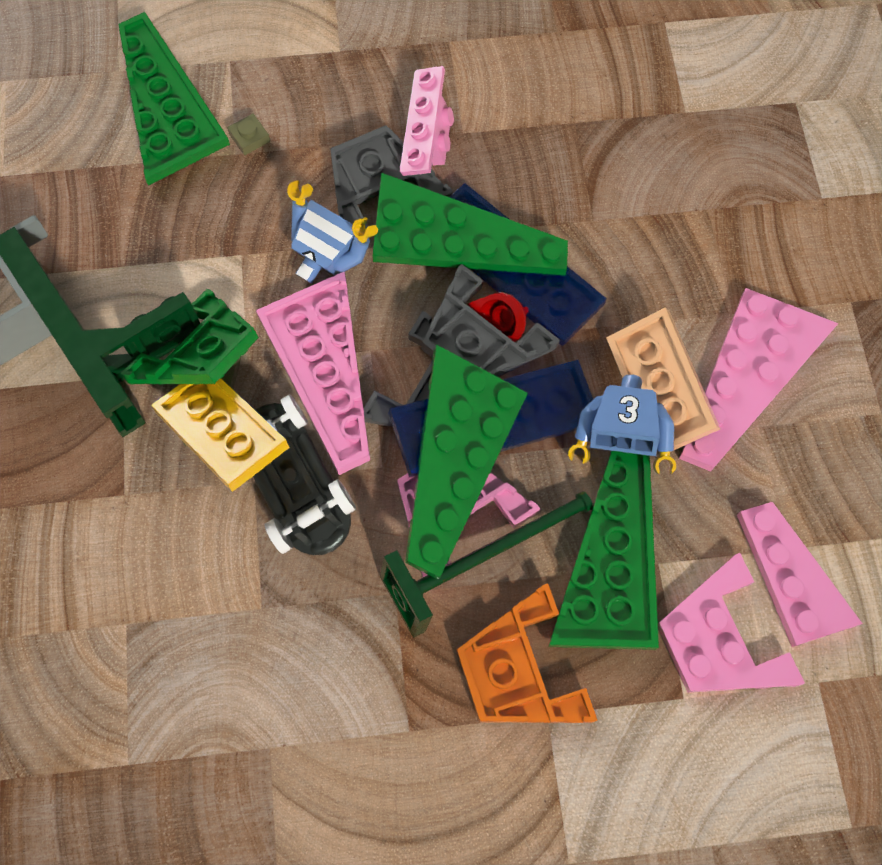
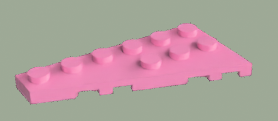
M745 288L705 389L706 397L720 430L685 445L679 459L711 472L838 323Z

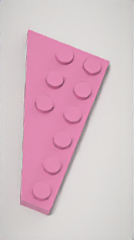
M342 272L256 310L259 320L339 475L370 461L345 272Z

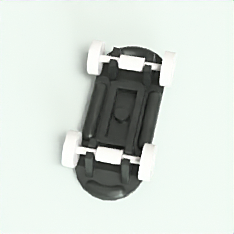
M289 394L280 400L281 404H265L255 409L260 416L286 439L289 449L256 473L253 478L275 517L265 523V529L278 551L284 554L294 547L300 552L309 555H325L335 551L347 538L351 526L350 513L356 510V506L340 480L334 481L304 428L308 421L303 411Z

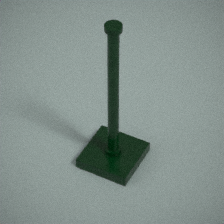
M582 491L576 494V499L446 565L439 579L427 575L416 581L412 578L397 550L384 556L380 578L412 637L414 638L426 632L433 616L423 598L424 593L581 511L586 513L592 510L593 503L589 495Z

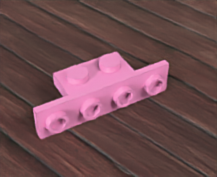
M443 66L419 69L414 73L400 172L403 176L431 173L432 164L433 166L445 165L446 152L450 150L449 130L450 126L454 123V115L451 107L447 106L442 97L445 75Z

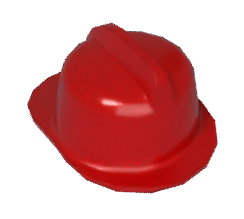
M504 292L494 293L467 304L514 342L519 340L525 331L526 314L529 312L528 307H523L522 303L510 294Z

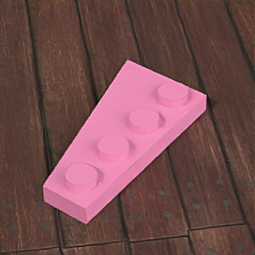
M773 502L740 511L737 514L792 647L863 624Z

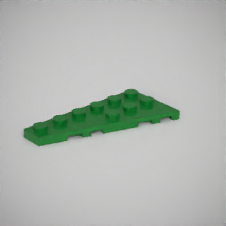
M381 173L376 219L378 233L374 237L373 262L458 268L463 264L468 269L566 275L568 240Z

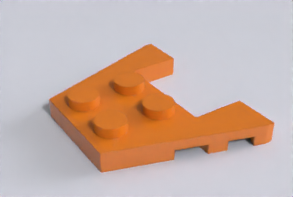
M548 583L539 587L533 594L519 602L509 612L491 623L456 651L480 723H593L598 721L586 688L551 700L546 692L524 627L559 615Z

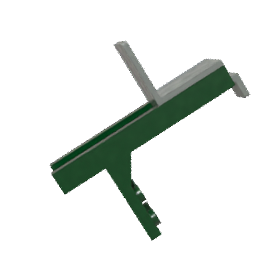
M33 215L0 234V269L22 301L21 304L0 315V366L46 338L53 336L107 419L110 418L119 434L125 437L146 422L121 386L120 382L125 380L121 372L141 353L157 359L176 349L201 323L190 300L182 292L177 296L165 299L160 306L147 314L135 317L125 327L84 330L39 260L29 248L48 236L38 218ZM121 347H124L128 353L109 355Z

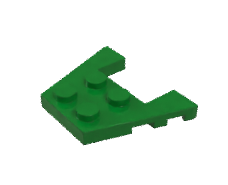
M206 289L192 303L197 317L204 321L165 360L141 353L121 372V375L129 384H215L248 351L259 337L248 322L235 311L232 312L222 299H218L213 291Z

